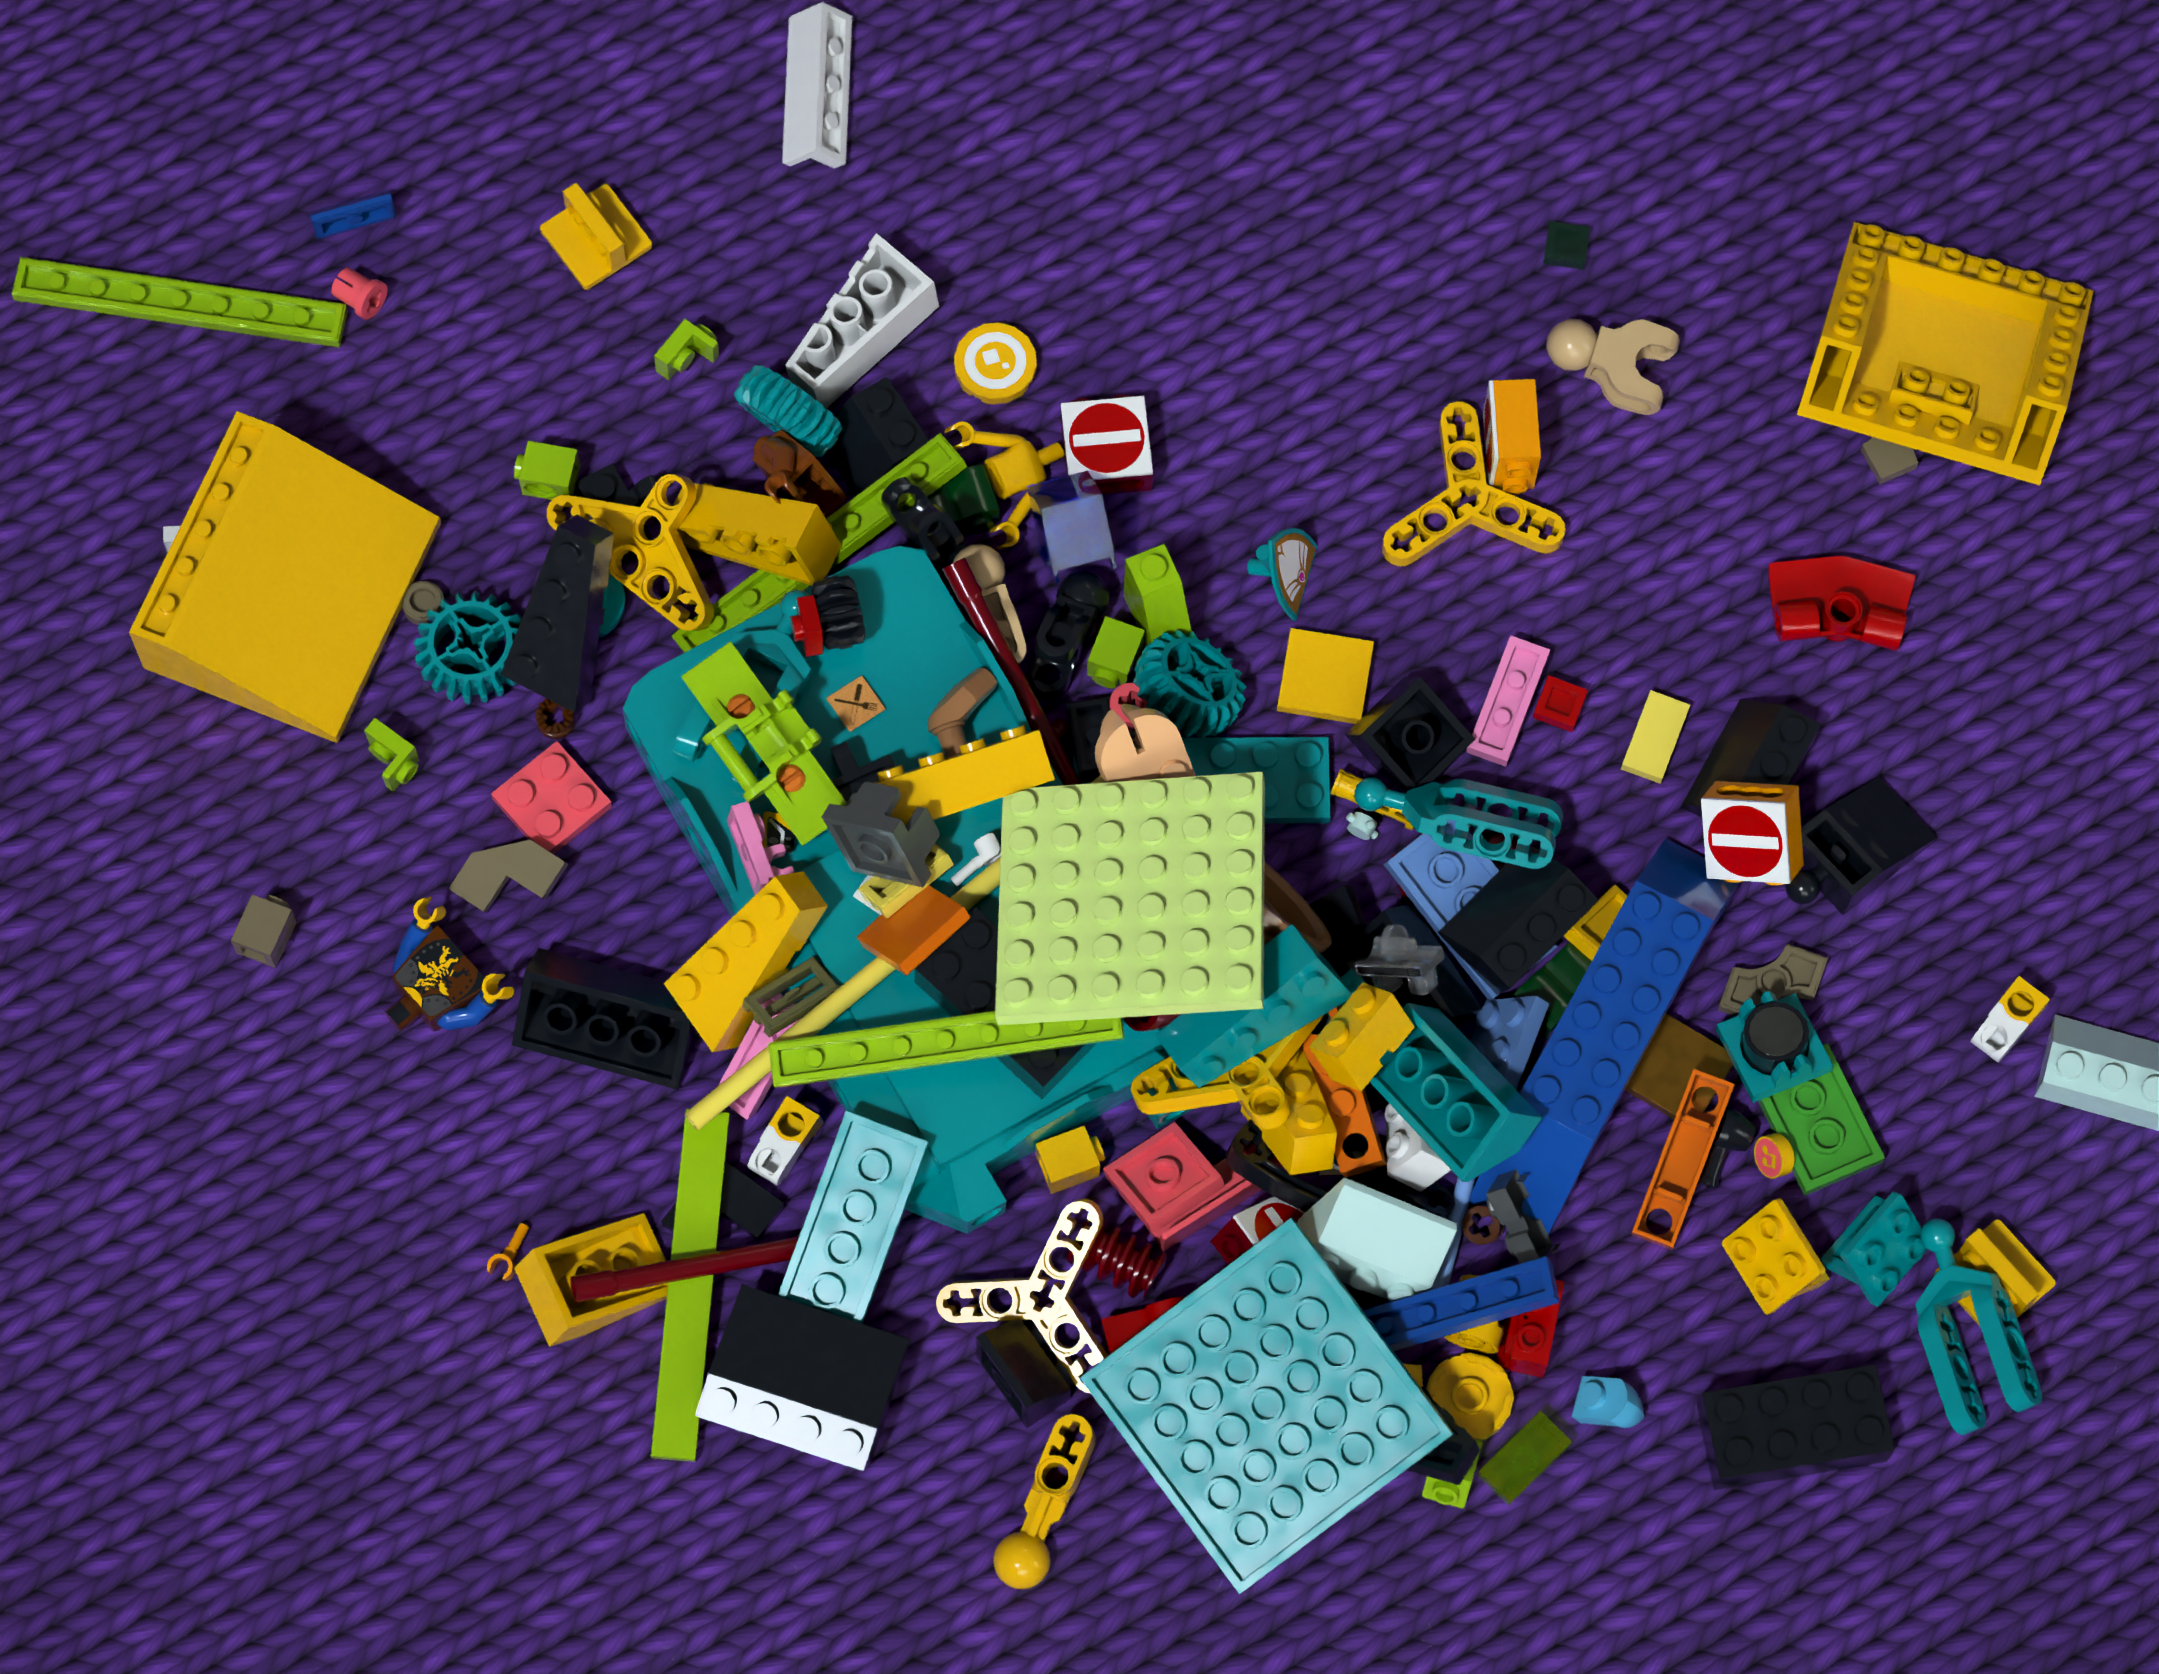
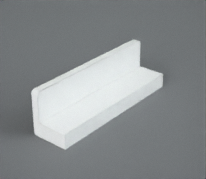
M824 2L796 13L789 18L782 163L788 166H793L809 158L834 169L846 164L852 16Z

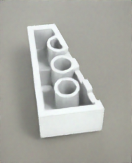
M877 233L868 244L869 250L862 260H857L850 270L849 279L838 294L834 293L826 305L827 311L818 323L813 324L786 363L789 380L823 404L826 409L939 307L934 281Z

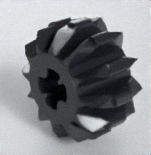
M836 575L814 582L811 590L815 598L822 627L823 645L828 650L837 648L842 650L853 647L852 645L863 643L865 627L854 581L848 575L837 577Z

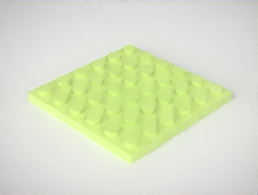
M1263 772L1032 787L1003 797L995 1018L998 1025L1263 1009L1265 779Z

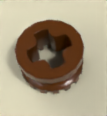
M547 698L536 709L535 718L537 726L545 737L561 739L573 730L575 725L573 711ZM559 710L563 711L564 724L555 723L553 726H548L546 714L549 712L555 715Z
M1484 1204L1469 1209L1462 1220L1464 1235L1475 1244L1485 1245L1497 1241L1505 1229V1225H1501L1499 1220L1491 1215L1488 1205ZM1477 1214H1480L1482 1218L1488 1216L1492 1218L1493 1223L1488 1227L1491 1233L1489 1236L1485 1232L1477 1233L1476 1230L1474 1231V1226L1478 1223Z

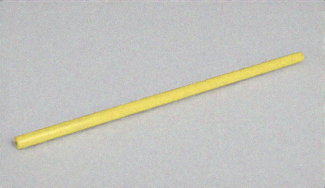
M1101 775L1091 783H1103ZM1001 856L952 895L950 899L962 905L966 911H969L1000 885ZM876 957L773 1042L814 1037L896 969ZM769 1046L765 1047L684 1113L696 1130H700L772 1071Z

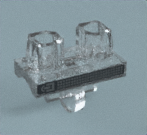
M1390 924L1385 928L1382 936L1374 938V946L1370 956L1366 960H1358L1355 963L1357 975L1371 976L1374 987L1391 993L1403 985L1402 977L1407 978L1410 992L1413 995H1426L1438 985L1435 967L1445 956L1442 946L1417 945L1416 939L1410 938L1407 930L1402 925Z

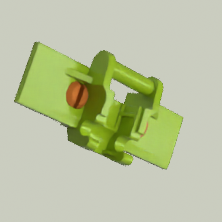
M730 641L681 676L716 725L702 740L706 746L712 745L745 791L742 796L746 802L749 803L765 793L798 841L804 846L828 829L822 819V815L829 804L845 806L847 802L810 751L820 744L822 738L815 728L809 729L792 705L794 699L788 690L784 689L773 700ZM737 729L742 731L771 772L761 781H758L727 738Z

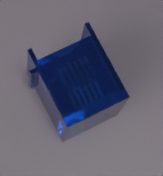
M1088 471L1027 486L1039 546H1036V550L1055 583H1060L1059 570L1106 558L1113 569L1117 568L1113 550L1115 546L1111 540L1102 493Z

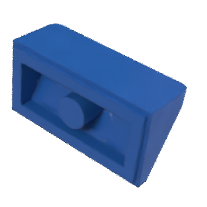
M389 190L313 210L309 212L316 238L320 239L395 218L396 213Z

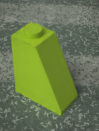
M1165 544L1126 558L1124 598L1137 627L1145 630V645L1147 646L1149 643H1152L1154 639L1161 636L1164 632L1173 634L1178 629L1185 636L1192 632L1182 581Z

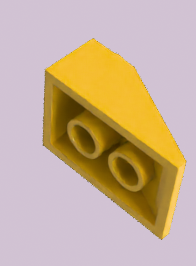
M645 1213L533 1248L514 1268L549 1347L587 1335L667 1299L668 1283L618 1292L613 1296L582 1302H575L572 1295L571 1276L608 1269L620 1270L666 1261Z

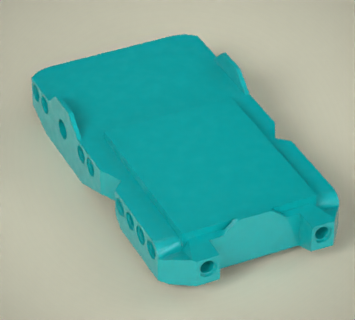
M896 546L877 551L829 576L837 575V577L848 575L854 581L865 627L863 643L855 644L851 648L842 650L839 648L828 650L823 645V654L806 657L802 641L795 642L793 634L790 637L811 668V676L805 685L796 710L809 729L815 728L822 738L820 744L810 752L830 780L841 776L830 755L832 753L830 748L845 741L852 752L858 768L890 754L895 765H902L904 772L920 767L918 759L942 752L938 737L928 732V718L936 705L954 685L980 667L987 669L996 678L998 683L996 688L972 712L965 722L966 725L963 727L967 743L984 738L985 744L989 745L1002 740L1000 732L1021 725H1025L1027 732L1031 731L1016 694L984 639L965 620L926 552L922 549ZM813 585L805 589L804 591L809 595H812L811 589ZM780 603L649 671L632 686L623 707L625 728L659 793L731 918L755 896L727 824L731 806L746 802L742 796L745 791L739 783L731 780L732 773L712 745H704L694 762L673 753L676 738L696 701V697L681 676L726 645L733 633L776 629L783 616L780 610ZM749 657L747 665L771 696L783 672ZM860 676H863L886 710L849 732L826 698ZM737 729L727 738L738 753L741 754L747 738L740 729ZM1051 763L1050 766L1055 780L1035 787L1063 785ZM765 766L758 781H761L771 773L767 766ZM765 793L749 802L752 813H758L761 819H763L764 812L778 813ZM1003 797L933 820L940 832L935 844L950 856L954 865L929 884V886L950 898L989 866L983 865L980 869L978 868L958 886L950 879L968 864L971 859L979 855L974 842L980 837L993 833L1001 846ZM828 829L804 846L801 845L795 836L793 852L785 853L783 857L774 859L770 866H775L779 869L792 866L794 869L793 873L803 871L828 907L801 950L794 953L786 968L790 971L811 957H814L840 987L877 957L863 948L856 937L876 920L880 914L853 897L867 875L852 872ZM1000 885L967 911L968 914L976 907L998 927ZM896 969L815 1036L949 1018L952 1016L914 982L915 969L907 976ZM812 973L780 994L785 996L790 990L800 987L816 976ZM823 985L822 987L818 988L817 990L813 991V992L810 993L809 995L805 996L804 998L800 999L799 1001L795 1002L794 1004H797V1003L800 1002L801 1000L805 999L806 997L810 996V995L813 994L814 992H816V991H818L819 989L823 988L824 985ZM1122 1018L1125 1039L1097 1043L1043 1099L1038 1097L996 1057L829 1080L827 1082L845 1112L849 1109L930 1140L906 1210L968 1234L1006 1212L1007 1201L992 1177L994 1173L1035 1152L1036 1143L1076 1129L1133 1098L1131 1084L1135 1077L1170 1057V1055L1155 1036L1163 1028L1150 1032L1135 1031ZM1180 1071V1076L1187 1077L1182 1071ZM1172 1077L1166 1079L1169 1081L1173 1091L1178 1089ZM1150 1089L1146 1093H1149L1151 1096H1154L1158 1092H1156L1154 1089ZM1193 1109L1156 1115L1147 1114L1156 1129H1159Z

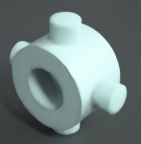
M1362 812L1349 813L1346 820L1349 821L1347 829L1354 836L1363 840L1375 839L1378 836V832L1375 831L1377 822L1372 817Z

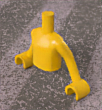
M964 421L950 425L945 429V433L955 429L962 435L961 443L953 446L955 450L968 446L971 443L1009 447L1004 452L986 459L984 467L990 484L999 498L1006 499L1020 491L1028 490L1008 520L990 529V533L1001 529L1007 535L1006 543L996 547L997 549L1002 550L1015 545L1020 536L1018 526L1044 491L1046 480L1044 466L1064 457L1061 445L1056 442L1036 451L1030 441L1016 434L974 431L973 427Z

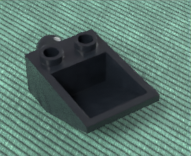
M1879 776L1824 809L1801 828L1804 866L1791 883L1786 884V893L1797 904H1809L1817 898L1821 891L1836 909L1844 915L1934 843L1937 837Z

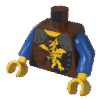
M431 896L422 898L415 903L413 907L415 919L412 920L401 941L392 968L394 973L392 981L401 998L384 1013L399 1031L405 1029L418 1017L433 1032L439 1031L442 1028L450 1031L475 1027L497 1006V999H509L514 995L513 987H503L500 991L498 990V983L505 977V974H489L484 977L438 925L432 930L431 923L442 920L446 910L444 906H439L433 911L431 916L427 911V905L432 899Z

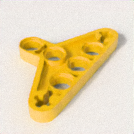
M676 474L662 476L655 483L641 507L571 495H559L549 503L547 520L555 531L559 525L565 522L566 515L562 512L563 507H572L570 511L572 516L579 515L613 532L614 539L609 574L676 627L686 631H701L711 624L714 617L712 602L677 531L696 500L697 490L690 478ZM676 481L682 486L684 496L682 501L674 506L667 500L666 491L668 486ZM652 516L656 517L661 524V532L654 540L648 539L644 533V524ZM628 551L634 552L638 558L637 570L631 575L626 574L621 566L623 555ZM662 575L668 580L670 590L668 595L660 600L654 595L652 585L654 580ZM678 600L684 604H697L694 610L699 615L697 620L688 619L689 611L682 605L674 604Z
M1324 1015L1201 1088H1198L1188 1077L1180 1076L1181 1070L1172 1058L1168 1057L1140 1073L1133 1080L1131 1093L1137 1108L1142 1113L1156 1115L1240 1102L1258 1127L1273 1129L1281 1126L1290 1115V1107L1284 1091L1276 1081V1078ZM1254 1070L1259 1072L1258 1078L1250 1084H1240L1237 1082L1239 1076L1246 1071ZM1172 1077L1178 1089L1173 1091L1169 1081L1166 1079ZM1150 1089H1154L1158 1093L1154 1096H1151L1149 1093L1146 1092ZM1274 1099L1279 1101L1277 1109L1273 1112L1263 1114L1257 1111L1259 1105L1266 1100Z

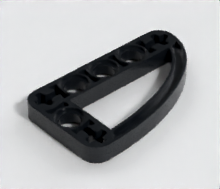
M1250 1119L1234 1136L1225 1154L1228 1166L1262 1190L1307 1212L1328 1192L1294 1175H1289L1287 1171L1270 1162L1275 1155L1262 1140V1131ZM1359 1133L1349 1135L1343 1143L1344 1153L1352 1159H1356L1351 1152L1352 1150H1359L1366 1154L1368 1150L1366 1137ZM1252 1144L1257 1148L1255 1153L1249 1156L1245 1155ZM1382 1145L1387 1160L1386 1147ZM1334 1153L1333 1163L1338 1166L1337 1159ZM1387 1165L1352 1176L1371 1189L1445 1219L1449 1218L1455 1206L1452 1194L1436 1181L1422 1192L1409 1186L1400 1187L1394 1185L1387 1177ZM1414 1190L1418 1192L1416 1196L1412 1194Z

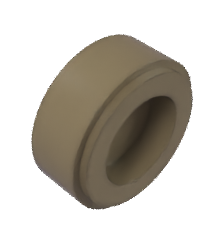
M419 581L411 584L402 602L406 618L416 625H419V623H430L427 618L428 609L439 613L442 612L439 603L441 599H444L442 591L437 585L428 581Z

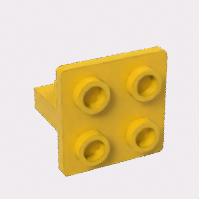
M577 183L571 185L563 191L566 209L540 225L542 235L585 290L592 288L652 249V241L607 184L587 194L582 191Z
M1780 1198L1771 1201L1722 1241L1723 1248L1766 1315L1774 1313L1793 1297L1817 1289L1830 1280L1819 1257Z
M1998 1219L1983 1231L1980 1228L1977 1229L1965 1240L1960 1250L1954 1254L1957 1266L1969 1267L1998 1275L2001 1287L2009 1295L2017 1318L2047 1294L2056 1284L2052 1276L2002 1221ZM1972 1296L1957 1301L1980 1326Z

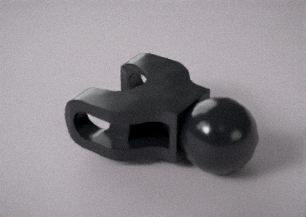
M902 477L893 481L882 493L881 501L883 507L911 546L926 552L950 595H955L942 569L951 565L960 550L967 547L963 542L964 537L951 516L939 505L932 504L923 490L910 478ZM910 493L915 501L914 505L907 511H899L897 508L899 497L901 494Z
M1080 570L1067 575L1058 587L1055 604L1047 611L1037 632L1035 653L1037 655L1031 668L1029 685L1033 692L1040 697L1058 699L1066 693L1079 665L1086 642L1092 632L1093 621L1098 620L1109 606L1110 595L1104 579L1093 572ZM1052 666L1057 668L1061 673V678L1054 683L1043 681L1041 674L1045 667Z

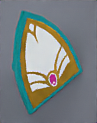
M1288 527L1279 530L1268 539V545L1258 547L1256 550V557L1258 559L1251 558L1248 561L1247 570L1249 575L1272 578V584L1280 605L1292 621H1296L1318 545L1302 529Z

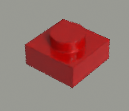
M814 595L798 597L797 615L790 616L794 641H802L806 657L823 654L822 627Z
M1548 675L1534 710L1533 718L1573 732L1588 689Z

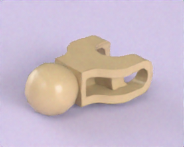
M1569 318L1559 322L1551 329L1547 336L1546 347L1553 364L1561 369L1578 371L1586 368L1583 377L1596 381L1600 385L1603 395L1613 406L1634 413L1652 415L1661 409L1663 392L1659 385L1640 375L1636 368V361L1641 359L1668 360L1678 351L1680 339L1675 331L1643 319L1631 321L1617 329L1601 326L1596 334L1592 326L1583 320Z
M983 544L969 545L960 550L955 556L953 563L964 557L966 558L982 589L983 597L1019 664L1025 657L1026 643L1006 584H1002L1005 577L1004 561L1000 554L990 546ZM970 619L971 627L977 632L973 622Z

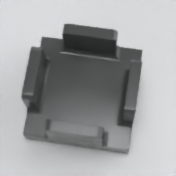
M868 781L862 784L857 793L854 792L845 806L829 804L822 815V819L852 872L922 888L925 886L931 876L925 859L940 835L927 808L918 806L905 826L901 819L889 817L902 797L899 789Z

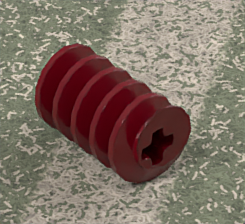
M1103 1218L1102 1227L1082 1266V1270L1090 1272L1099 1265L1097 1272L1099 1280L1105 1281L1114 1273L1113 1288L1120 1289L1129 1282L1128 1296L1135 1298L1144 1290L1143 1301H1145L1164 1269L1167 1253L1162 1252L1156 1259H1150L1151 1244L1148 1243L1140 1251H1136L1137 1236L1132 1235L1124 1243L1120 1242L1121 1227L1117 1226L1109 1234L1104 1233L1106 1219ZM1087 1220V1221L1084 1223V1225L1082 1226V1228H1084L1085 1226H1090V1227H1092V1226L1089 1224V1220ZM1075 1238L1074 1241L1083 1247L1084 1241H1078ZM1069 1250L1067 1262L1073 1264L1075 1261L1074 1255Z

